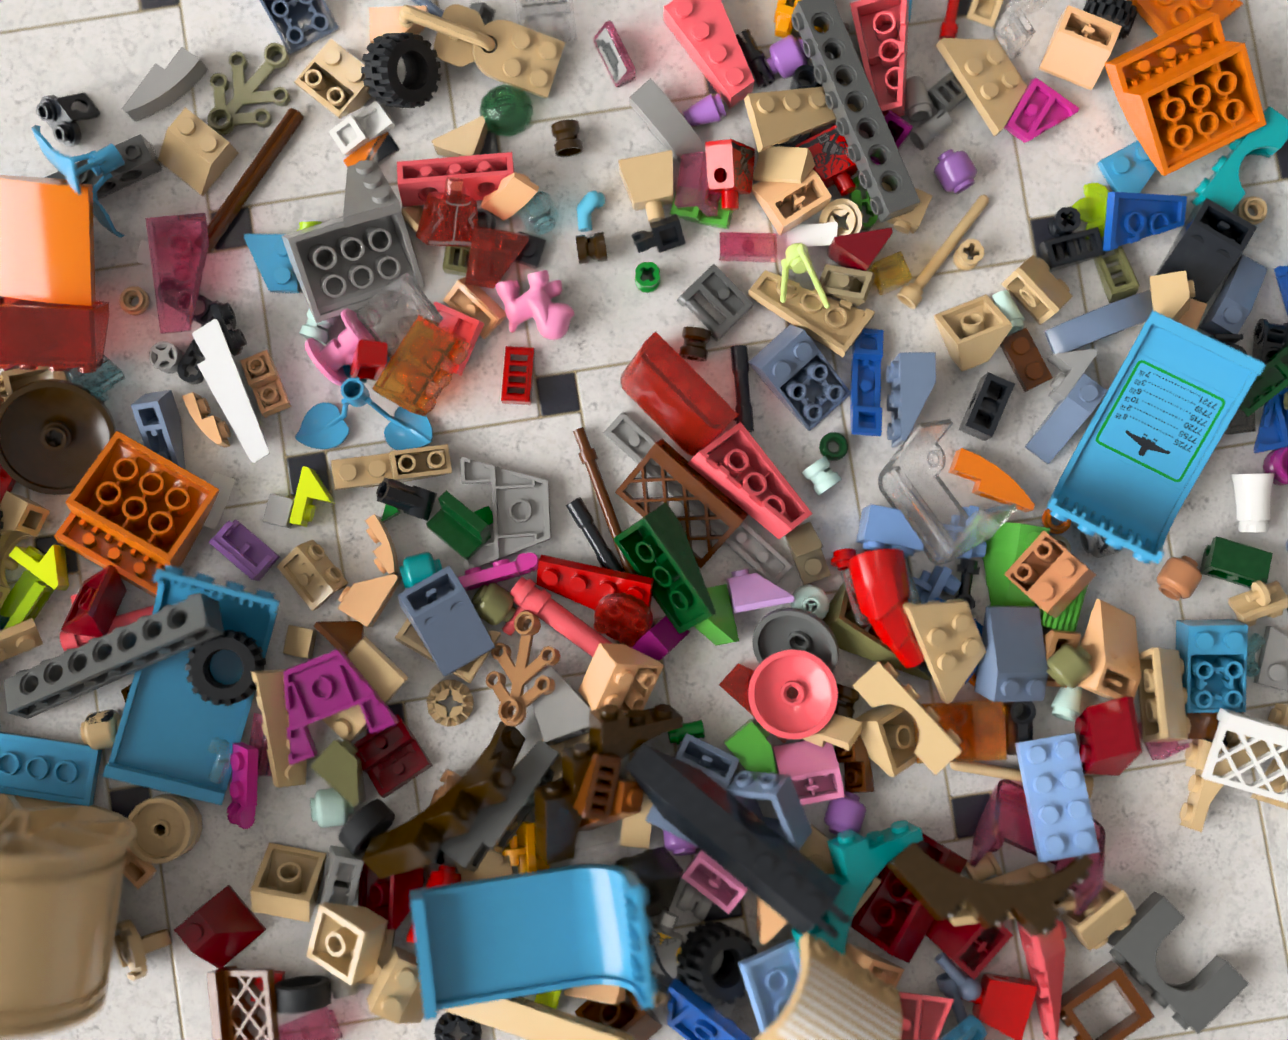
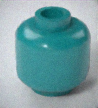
M430 552L406 557L403 560V565L399 566L405 589L442 570L440 559L434 560Z

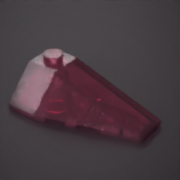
M196 213L145 218L160 333L191 331L209 247L206 214Z

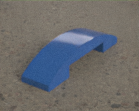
M865 328L853 344L850 421L851 434L882 435V407H880L884 330Z

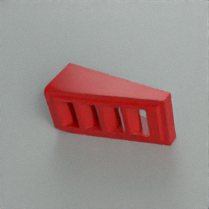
M359 340L356 345L349 377L379 380L387 365V343Z
M506 346L501 402L503 404L531 405L535 348ZM512 355L528 356L527 361L511 360ZM511 366L527 367L526 372L511 371ZM510 377L526 378L525 383L510 382ZM523 388L525 392L509 393V389Z

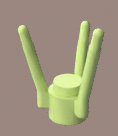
M802 243L790 245L785 252L786 258L781 260L780 301L782 303L786 302L789 270L791 269L797 274L808 271L826 309L830 308L827 296L813 268L807 246Z

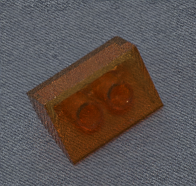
M419 315L372 390L409 412L425 417L435 407L436 399L442 390L450 384L453 372L457 366L466 359L467 351L471 344L447 326Z

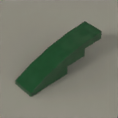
M1288 344L1264 363L1266 364L1260 375H1257L1239 408L1247 417L1288 386Z

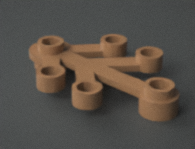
M528 611L519 613L514 621L515 630L521 634L516 665L510 657L511 648L508 645L499 642L491 650L492 657L499 661L512 683L511 693L505 688L506 677L504 674L492 671L486 677L487 686L493 689L501 702L498 708L499 717L504 724L513 727L520 725L527 715V707L542 694L549 695L555 689V681L544 675L539 676L535 681V685L525 694H523L524 685L547 665L554 666L560 660V652L553 647L547 646L528 665L533 635L537 634L541 628L538 616ZM503 648V654L499 656V652ZM552 652V658L548 660V655ZM498 676V682L494 685V679ZM547 681V687L543 690V683Z

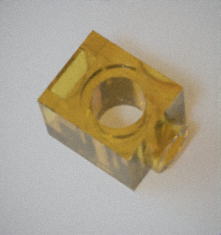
M901 251L875 261L869 269L870 272L876 274L874 283L880 296L907 285L912 279Z

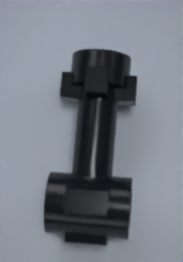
M961 559L956 569V572L961 573L959 595L952 599L966 601L971 610L975 608L976 603L970 595L973 575H979L980 567H977L978 561Z

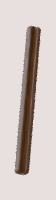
M290 108L196 241V245L207 253L213 250L303 121L304 117L298 110Z

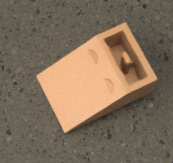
M1096 599L1084 637L1081 640V647L1092 657L1089 661V664L1092 666V673L1078 687L1110 700L1125 696H1133L1134 700L1141 680L1135 616L1100 599Z

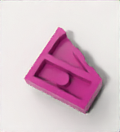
M1034 78L1028 85L1004 129L1026 143L1077 113L1080 108L1038 78Z

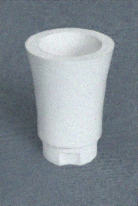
M1275 473L1231 474L1235 492L1236 520L1239 521V532H1269L1268 520H1271V493Z

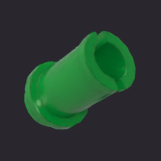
M702 719L683 723L682 728L668 731L670 744L676 743V745H680L686 733L696 738H705Z

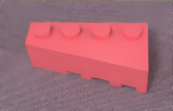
M673 0L664 6V22L716 92L719 93V96L729 109L753 92L754 78L721 0Z
M741 422L699 451L687 463L778 539H781L812 515L809 508Z

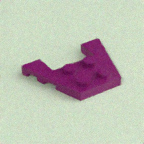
M342 649L334 650L283 671L285 707L288 710L289 718L287 739H290V754H288L290 765L318 755L308 724L353 706L360 705L370 733L399 723L397 717Z

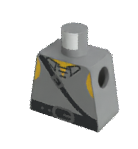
M662 910L657 925L651 923V935H647V944L652 946L655 963L650 965L651 976L655 975L657 983L669 987L673 979L677 977L679 961L676 959L677 954L682 952L680 945L684 940L683 935L674 932L679 917L672 912Z

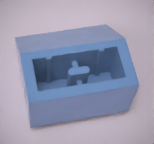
M873 504L862 509L856 543L863 544L862 549L869 551L885 548L900 549L904 551L906 558L913 556L914 553L923 551L924 544L901 510Z

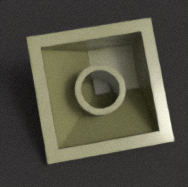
M346 738L343 742L340 739H334L310 767L355 807L366 800L361 758L356 754L359 750Z

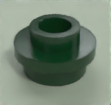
M831 432L823 436L819 443V450L823 457L826 456L829 461H838L846 455L848 442L842 434ZM830 442L837 443V452L829 450L828 444Z

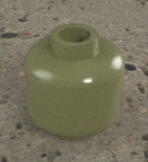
M497 583L482 584L471 600L479 617L492 626L498 625L502 621L507 623L516 611V608L513 607L514 597Z
M1065 644L1047 660L1049 667L1047 673L1062 688L1066 686L1076 688L1091 675L1092 666L1089 664V661L1092 657L1080 645L1075 649L1073 646Z

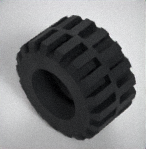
M386 33L383 36L374 38V43H369L366 48L368 54H363L362 60L365 61V67H361V73H365L366 77L363 79L364 85L370 87L368 90L370 96L376 97L375 101L379 104L395 108L421 107L425 105V101L429 102L433 98L431 93L438 90L437 81L441 80V74H438V68H441L440 62L436 61L438 56L436 50L430 49L432 44L428 40H423V36L413 33ZM400 58L404 61L406 68L405 79L402 84L397 74Z
M224 630V634L194 646V649L187 656L189 662L185 664V670H188L189 676L186 677L187 682H191L193 685L191 690L195 694L199 693L201 695L200 699L203 701H211L212 705L217 706L220 704L228 706L245 700L257 689L251 672L264 671V665H266V659L262 656L263 650L261 646L258 647L256 645V640L253 637L249 638L246 636V633L234 630ZM221 650L233 651L240 657L243 663L241 678L230 685H225L215 680L210 671L212 656Z
M708 921L705 923V926L702 924L695 926L696 931L694 933L688 932L686 935L687 941H682L680 945L682 952L677 954L676 960L680 962V965L677 966V973L682 975L680 981L699 997L712 1004L724 1006L725 1002L728 1004L735 1003L736 997L742 999L747 988L739 962L758 953L756 947L752 945L753 941L745 933L718 921L716 923ZM723 951L724 958L722 965L718 969V971L712 975L711 969L713 961L716 958V956Z

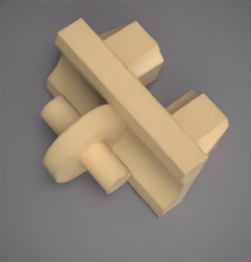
M1260 580L1253 582L1251 585L1252 590L1228 598V604L1236 613L1237 619L1247 624L1248 627L1255 625L1258 618L1266 615L1272 618L1283 615V609L1288 608V595L1283 591L1278 581L1266 585Z

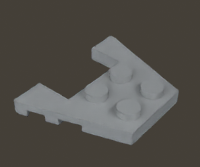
M460 457L461 484H492L494 532L493 543H485L469 560L464 559V570L480 567L551 539L548 480Z

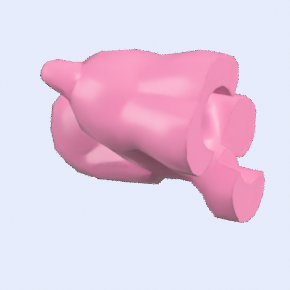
M547 270L529 274L530 289L521 296H519L520 285L518 280H508L495 284L497 293L505 305V313L510 321V332L514 333L520 323L534 318L538 331L544 338L557 340L566 335L571 318L574 316V310L568 304L551 302L553 297L560 295L562 292L561 280L548 282L549 274Z

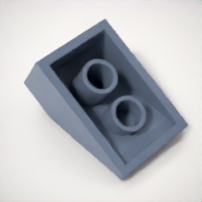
M986 606L981 638L986 653L978 663L974 691L993 702L1044 701L1048 667L1039 607Z

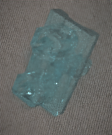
M99 353L92 357L90 362L93 368L85 372L81 367H75L66 374L68 381L87 388L105 403L109 400L106 392L114 388V384L125 379V375L107 356Z

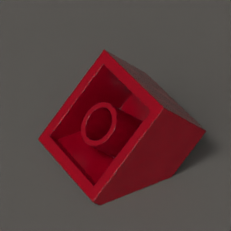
M1125 696L1089 706L1075 721V733L1079 735V754L1081 762H1083L1085 774L1119 776L1143 752L1133 696Z

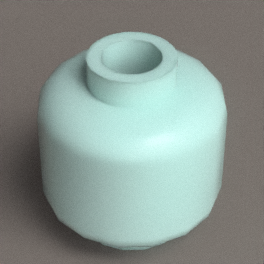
M806 584L794 591L795 602H790L791 608L808 611L821 620L826 616L829 611V600L821 588L816 585Z
M334 788L320 789L315 793V798H310L312 822L317 821L318 826L321 828L345 825L348 821V814H354V807Z

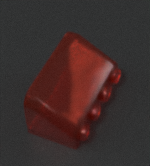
M1 296L0 369L9 367L8 365H19L21 370L38 369V366H47L49 371H66L68 367L78 368V372L81 373L96 372V369L103 365L110 315L109 302L96 301L92 306L29 301Z
M656 331L642 344L621 374L620 382L622 389L687 455L695 456L699 451L723 435L738 418L739 414Z

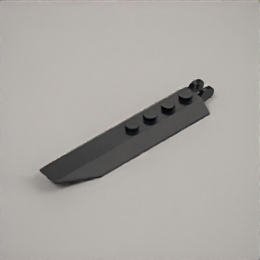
M645 743L625 766L663 818L803 935L817 924L832 938L836 939L839 936L837 929L821 918L827 909L832 911L841 922L846 924L850 922L851 918L833 903L843 887L703 771Z

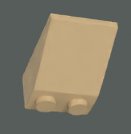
M364 637L347 655L386 705L409 678L367 637ZM360 705L322 719L343 740L346 738L350 742L368 728Z

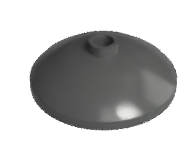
M797 608L774 610L761 619L753 634V651L759 664L776 652L794 649L806 651L817 656L828 666L832 673L837 666L839 647L834 633L823 620L808 611Z

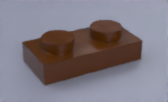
M1027 328L1006 337L1000 344L1024 392L1053 378Z

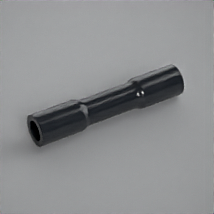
M736 345L730 347L732 372L735 382L736 425L741 422L748 432H754L753 409L750 402L748 377L747 345Z
M581 497L567 504L568 511L587 538L601 567L624 572L613 551L609 549L594 524L593 517Z

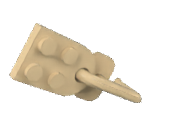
M460 4L448 6L442 18L410 5H404L400 9L398 20L401 26L411 27L416 23L437 31L433 47L440 60L457 67H463L475 61L478 68L486 76L542 98H548L565 42L508 20H495L484 25L477 11Z

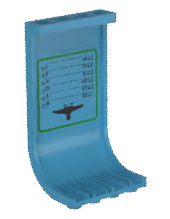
M1152 310L1049 499L1047 508L1052 510L1050 515L1063 522H1067L1070 519L1078 523L1077 528L1088 535L1094 536L1095 533L1106 537L1105 543L1118 550H1122L1125 547L1133 551V557L1145 564H1150L1151 561L1159 564L1164 556L1163 546L1180 508L1255 378L1261 374L1266 364Z

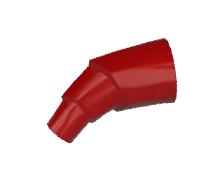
M878 549L852 557L848 563L861 613L867 616L881 641L890 648L905 668L919 665L925 659L903 608V604L909 603L908 599L911 596L904 551L900 549Z

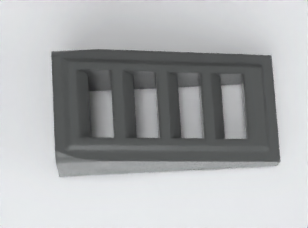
M952 71L928 90L929 97L938 112L943 109L945 113H949L968 97L961 84L955 79L956 76ZM951 83L960 94L957 95L948 84ZM942 89L952 98L950 102L940 92Z

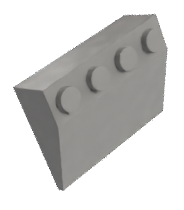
M402 212L346 228L342 216L282 236L291 265L316 323L339 316L341 311L346 308L354 311L425 287Z

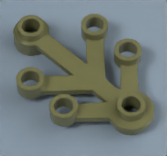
M275 42L266 46L264 50L266 61L246 84L244 73L248 66L246 57L241 52L230 54L228 61L232 67L234 97L228 104L226 103L225 92L229 88V80L222 73L213 74L210 78V84L214 90L215 108L208 114V126L220 135L231 133L235 126L257 124L261 128L270 126L272 116L264 108H259L253 113H238V111L244 105L275 103L277 106L284 107L289 104L290 95L283 87H276L270 91L256 92L275 69L283 68L288 63L289 54L282 44ZM276 55H282L281 60L277 62L273 61ZM237 58H242L240 65H234V61ZM223 79V85L216 86L217 80ZM284 93L285 98L279 101L276 99L278 94ZM262 114H266V120L263 122H259V116ZM221 118H227V122L224 125L218 124Z

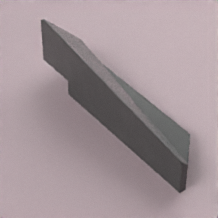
M538 741L512 769L511 773L516 780L507 800L479 809L470 832L448 838L441 845V851L472 872L477 870L489 849L501 854L535 806L534 787L546 785V783L553 780L554 771L551 769V766L560 753L543 741Z

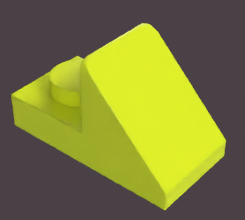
M303 466L289 523L307 527L308 521L311 522L315 514V505H312L313 499L335 504V501L315 470Z
M52 545L45 556L41 551L32 546H15L8 555L54 590L66 591L69 587L64 546Z

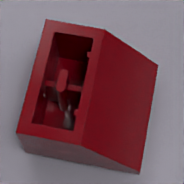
M944 918L940 921L934 919L926 936L975 980L1011 939L1013 934L1003 925L997 929L994 926L984 929L979 923L953 926L950 921Z

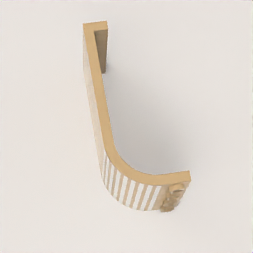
M806 932L799 939L801 968L793 996L779 1018L755 1040H900L903 1027L900 994L892 984L885 983L870 970L854 963L847 955L831 948L824 940L817 939Z

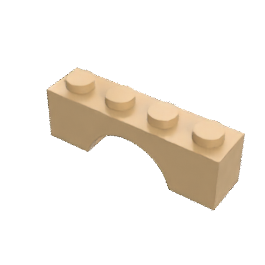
M6 491L0 503V510L3 511L1 521L4 522L3 529L0 530V534H2L0 538V609L11 590L5 575V559L9 557L8 555L20 541L28 537L38 536L50 510L29 498Z
M881 660L878 661L852 686L872 708L884 704H893L906 709L914 717L919 728V742L914 753L934 775H937L962 752L963 748L959 744L963 741L951 728L946 731L938 723L942 718L931 706H928L926 709L918 701L921 696L909 683L904 686L897 679L900 673L891 663L883 664Z

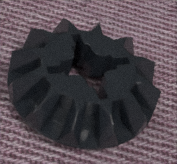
M450 1012L444 1013L439 1018L434 1031L436 1040H455V1036L446 1033L453 1032L457 1022H459L461 1032L467 1034L462 1036L460 1040H481L482 1036L479 1022Z

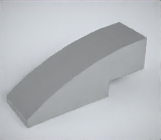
M181 47L165 69L156 63L122 107V110L134 121L149 117L184 96L197 84L208 69L198 57Z
M651 78L629 97L630 106L649 125V130L668 151L672 150L673 156L686 170L706 153L705 145Z

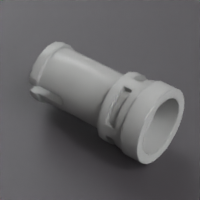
M942 109L925 124L921 123L918 127L913 128L909 137L918 149L923 150L934 141L935 136L948 126H951L953 120L948 112L945 113V110Z

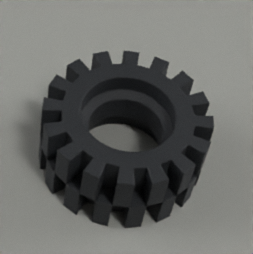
M1087 0L1083 9L1085 12L1122 26L1117 40H1120V38L1124 39L1129 35L1138 13L1136 11L1137 7L1132 5L1130 0Z

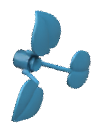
M35 125L31 127L45 157L58 171L66 176L67 182L79 196L82 195L77 175L90 169L96 176L103 175L93 187V214L108 231L120 238L125 236L115 229L108 213L97 197V191L108 179L113 177L110 172L125 165L116 147L111 143L97 152L93 150L87 154L70 157L63 155L52 147L40 133V126ZM87 160V165L76 169L75 162Z
M387 351V365L380 378L385 375L390 367L391 358L389 351ZM343 365V370L349 379L345 380L341 385V394L344 397L341 400L343 404L342 414L331 403H319L306 413L301 427L295 436L298 442L310 448L322 450L335 448L342 444L349 435V427L343 421L347 417L348 405L362 407L366 403L387 420L391 421L385 427L384 437L387 444L394 450L428 446L433 439V430L427 416L415 406L401 405L395 411L394 417L388 414L370 398L369 390L364 385L367 379L349 377L351 367Z

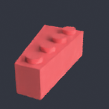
M860 0L850 3L864 71L885 118L889 110L899 117L904 116L909 0Z

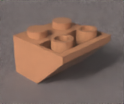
M1043 531L1004 574L1041 609L1054 618H1057L1096 576L1091 569L1046 531Z

